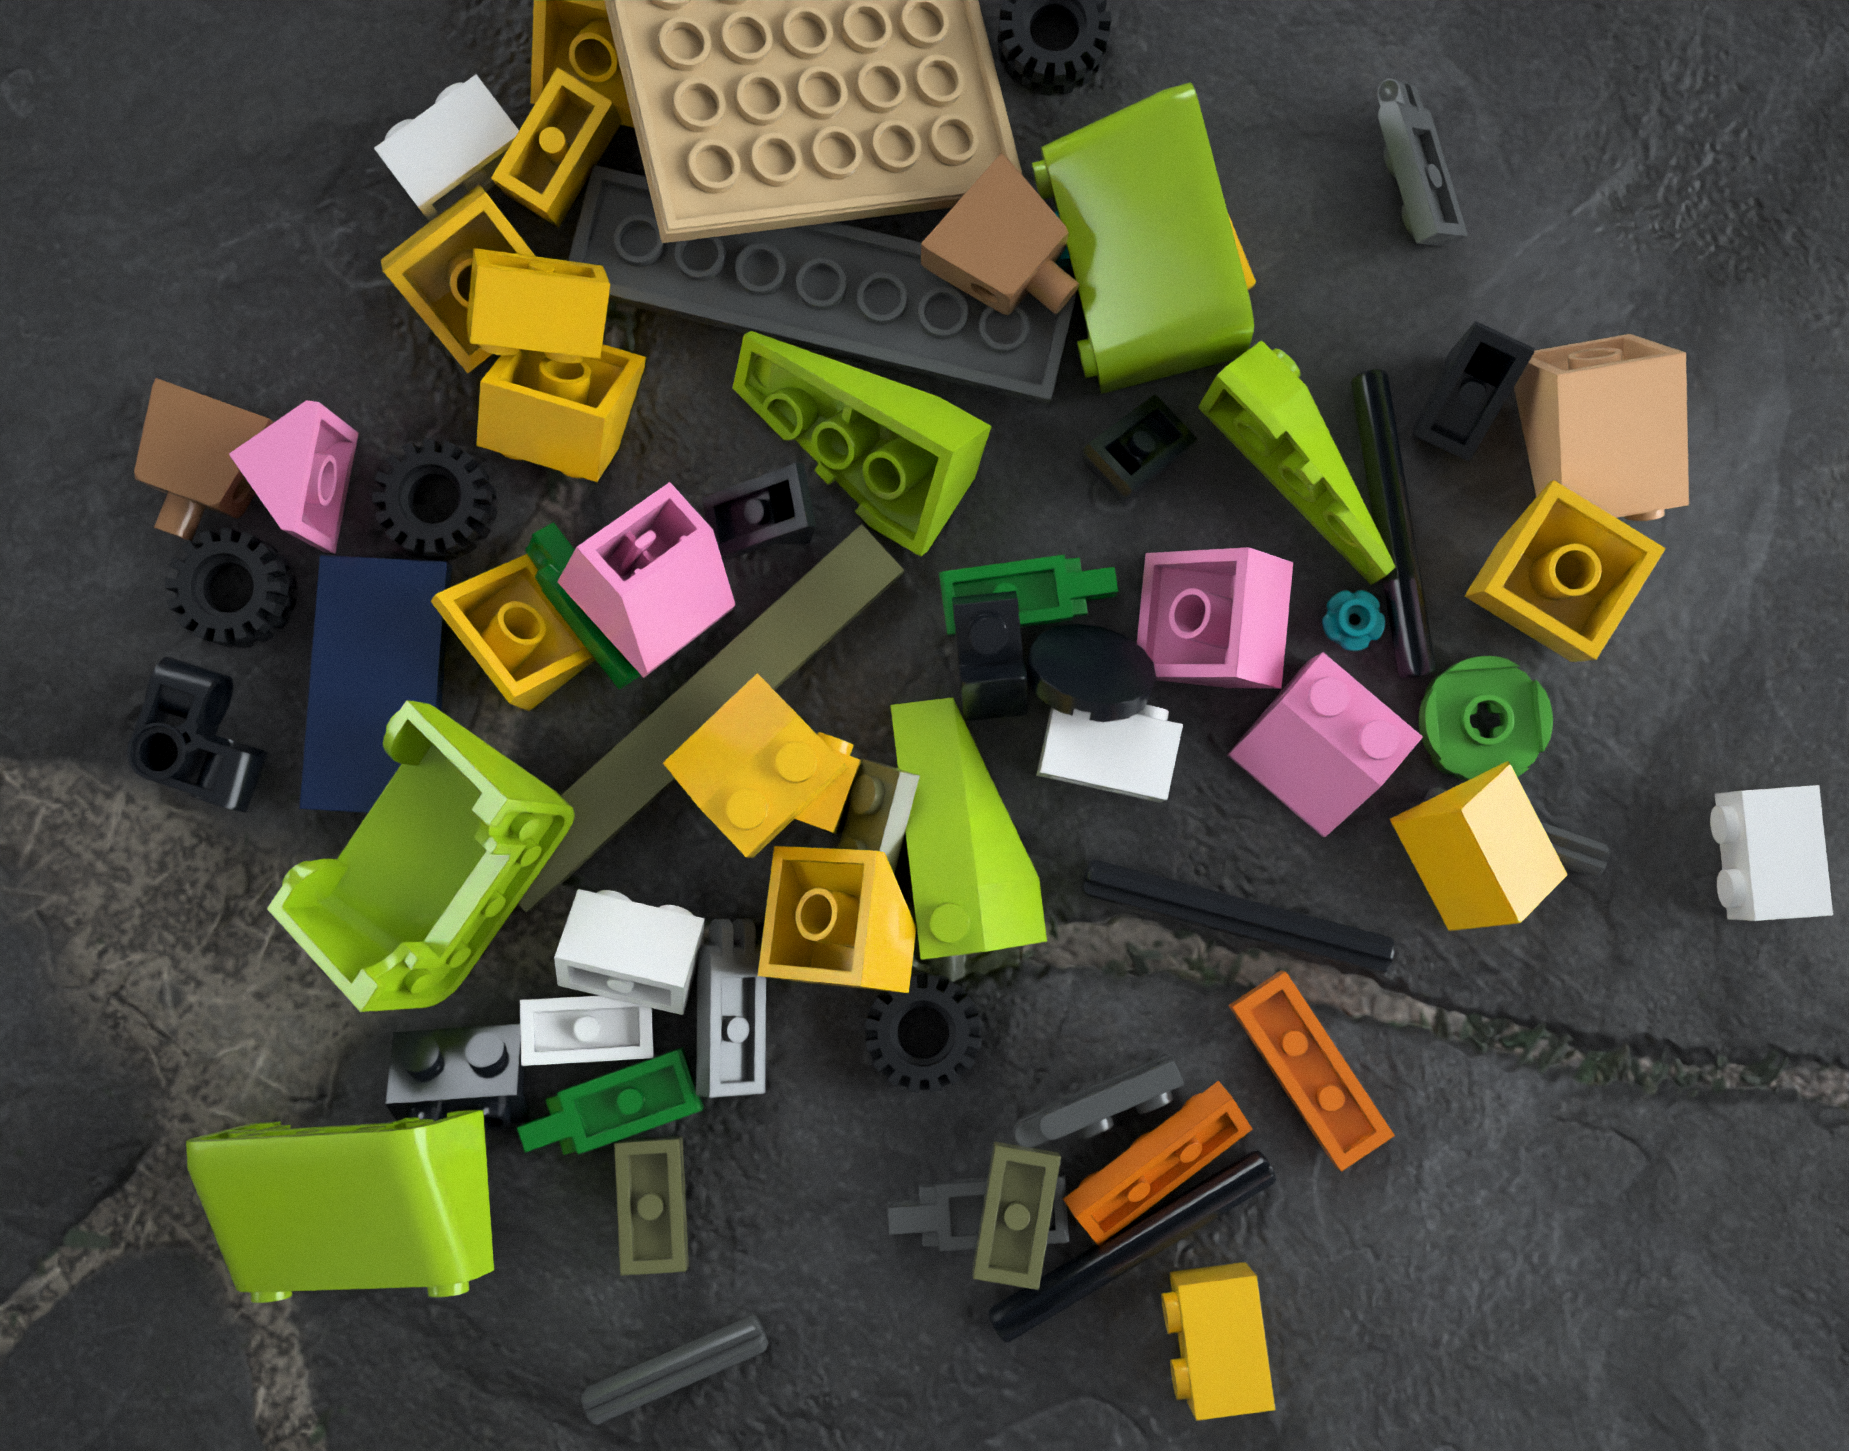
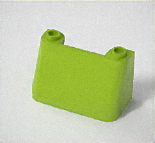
M1191 82L1164 89L1041 147L1042 160L1032 163L1038 193L1043 200L1052 197L1054 207L1058 210L1059 218L1069 232L1066 246L1075 280L1080 284L1078 293L1088 339L1077 341L1085 378L1097 376L1101 394L1236 359L1249 350L1254 333L1251 301L1201 108Z
M406 700L402 708L389 720L383 739V748L395 762L401 765L338 859L303 861L295 865L285 875L282 887L267 908L360 1012L427 1008L442 1002L454 993L566 836L574 821L575 812L573 807L555 790L428 703Z
M483 1110L453 1111L447 1113V1118L434 1121V1119L419 1120V1117H413L391 1123L290 1128V1125H281V1121L260 1122L186 1140L187 1168L235 1288L239 1292L251 1293V1302L266 1303L287 1299L292 1296V1291L427 1287L429 1297H449L468 1292L469 1281L494 1271Z

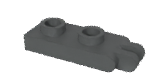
M1396 79L1384 80L1377 92L1381 106L1378 112V119L1386 143L1384 160L1390 173L1397 179L1404 202L1401 209L1404 225L1414 237L1416 244L1449 246L1467 237L1468 234L1431 112L1423 107L1415 84Z
M749 918L735 919L733 924L729 919H714L709 927V945L701 946L698 952L697 1096L714 1098L765 1093L766 977L757 976L761 944H755V925Z
M1164 1054L1047 1104L1038 1111L1019 1118L1013 1125V1134L1018 1145L1029 1148L1049 1140L1059 1139L1073 1132H1076L1078 1139L1089 1138L1111 1128L1114 1125L1111 1116L1135 1106L1138 1114H1142L1170 1103L1174 1099L1171 1090L1185 1084L1175 1060Z

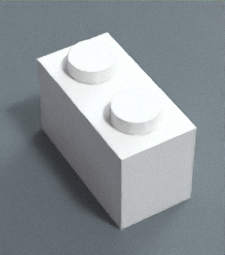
M476 74L465 83L459 82L447 87L437 97L435 104L415 119H406L397 123L388 131L385 140L374 149L430 222L479 183L485 191L496 185L491 177L519 130Z
M1146 705L1142 711L1128 719L1096 722L1089 720L1091 712H1082L1074 709L1071 716L1051 707L1036 776L1158 803L1168 799L1183 724L1167 721L1168 710Z
M1819 785L1715 793L1716 806L1711 812L1710 825L1715 841L1720 844L1722 870L1717 877V892L1721 904L1727 910V919L1761 921L1832 916L1833 909Z
M578 889L554 956L557 985L683 1015L697 971L698 952L700 947L704 945V918L696 917L688 910L675 905H663L658 908L632 902L625 895L615 891L602 890L594 893Z

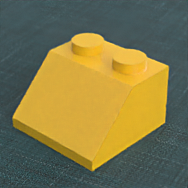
M480 183L381 259L385 275L467 373L492 355L483 351L480 348V344L469 342L466 322L474 248L536 256Z
M602 344L600 359L583 357V361L580 363L557 362L547 358L545 352L519 349L517 355H501L480 381L476 446L499 452L513 460H525L561 471L569 477L585 478L598 482L619 449L645 368L646 357Z
M1552 480L1499 540L1464 597L1570 662L1597 660L1666 548L1557 481Z
M758 673L663 762L664 766L702 812L748 858H754L848 768Z
M774 846L757 976L811 984L909 993L916 925L886 854L873 850Z

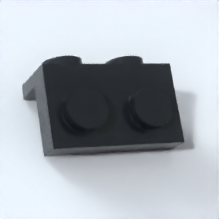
M520 1024L393 1032L385 1104L395 1120L419 1117V1120L434 1119V1121L447 1118V1113L453 1111L483 1110L484 1128L486 1131L502 1130L507 1128L510 1123L528 1121L530 1107L523 1095L525 1066L521 1065Z

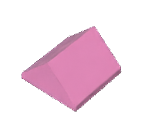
M306 400L233 450L229 455L281 530L322 552L336 554L359 433L320 402Z

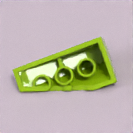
M750 331L743 336L732 388L783 440L794 439L818 463L814 471L828 485L836 481L859 504L855 513L869 527L920 557L927 553L975 479L992 426L933 394L754 331Z
M1261 340L1217 374L1199 404L1198 409L1372 585L1395 568L1393 560L1307 386L1299 379L1301 373L1298 366L1285 352L1277 348L1272 351Z
M954 698L891 705L898 768L920 776L905 830L920 959L988 952L1047 942L1039 877Z

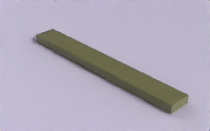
M862 524L561 795L573 807L575 812L574 821L566 836L518 904L525 912H531L676 781L663 762L750 679L758 673L775 691L904 574V569Z

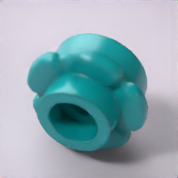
M1343 590L1333 595L1327 602L1326 607L1328 610L1322 619L1323 630L1331 641H1334L1343 649L1360 651L1367 648L1371 640H1377L1381 637L1385 629V616L1379 612L1380 602L1373 594L1365 590H1357L1355 593ZM1350 614L1359 616L1360 622L1358 625L1350 624Z

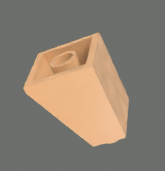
M1632 334L1535 350V353L1514 386L1536 497L1550 481L1555 480L1616 518L1624 517L1632 521L1659 519L1665 515L1664 509L1689 505L1686 352Z

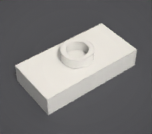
M599 995L520 1000L522 1066L653 1058L652 1008Z

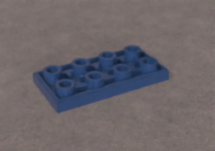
M320 555L299 809L369 813L401 765L395 762L383 748L386 726L391 717L402 708L406 700L428 703L441 711L448 624L430 601L435 594L451 587L452 565L448 562Z

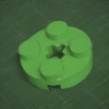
M1480 656L1466 659L1452 665L1442 674L1432 679L1426 687L1425 696L1421 701L1419 730L1420 735L1423 736L1422 742L1424 747L1431 755L1432 763L1435 767L1445 774H1451L1466 782L1508 761L1516 776L1522 775L1529 769L1527 767L1535 762L1538 754L1544 752L1552 734V707L1548 695L1537 680L1532 681L1524 671L1516 668L1519 667L1516 663L1496 656ZM1478 703H1486L1488 713L1499 714L1500 726L1490 729L1489 738L1481 737L1479 730L1472 728L1470 723V715L1477 713Z

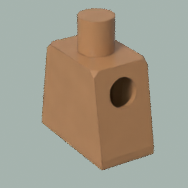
M1002 153L921 243V265L1001 314L1009 315L1028 293L1033 295L1054 314H1057L1072 298L1080 285L1055 264L1066 248L1069 235L1066 226L1012 162Z
M155 378L134 470L136 480L167 494L154 528L181 539L193 541L205 508L235 519L241 517L256 493L229 453L274 422L261 415Z

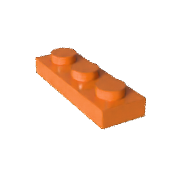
M1280 970L1228 1005L1336 1169L1341 1172L1395 1136L1286 971Z
M1217 1081L1203 1093L1196 1094L1188 1099L1178 1112L1153 1131L1138 1137L1128 1150L1103 1169L1088 1175L1083 1179L1078 1188L1063 1198V1201L1096 1244L1101 1246L1253 1129L1233 1097Z

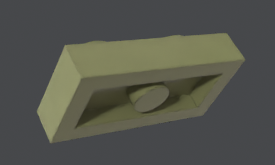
M862 759L857 779L851 789V802L841 840L836 849L884 852L893 873H895L920 776L881 762Z
M683 1136L621 1139L616 1141L614 1149L620 1276L686 1272L689 1267Z
M994 1142L972 1268L973 1279L1039 1290L1061 1160L1058 1152Z

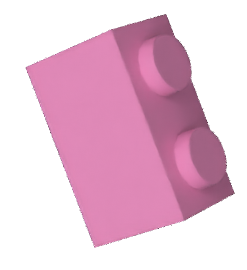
M1249 547L1145 553L1137 644L1144 649L1153 661L1156 680L1223 688L1281 689L1293 562Z
M1322 652L1302 666L1227 756L1318 834L1326 837L1386 782L1423 736Z

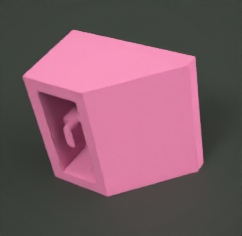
M671 482L577 546L557 581L643 678L735 607V601L713 529Z

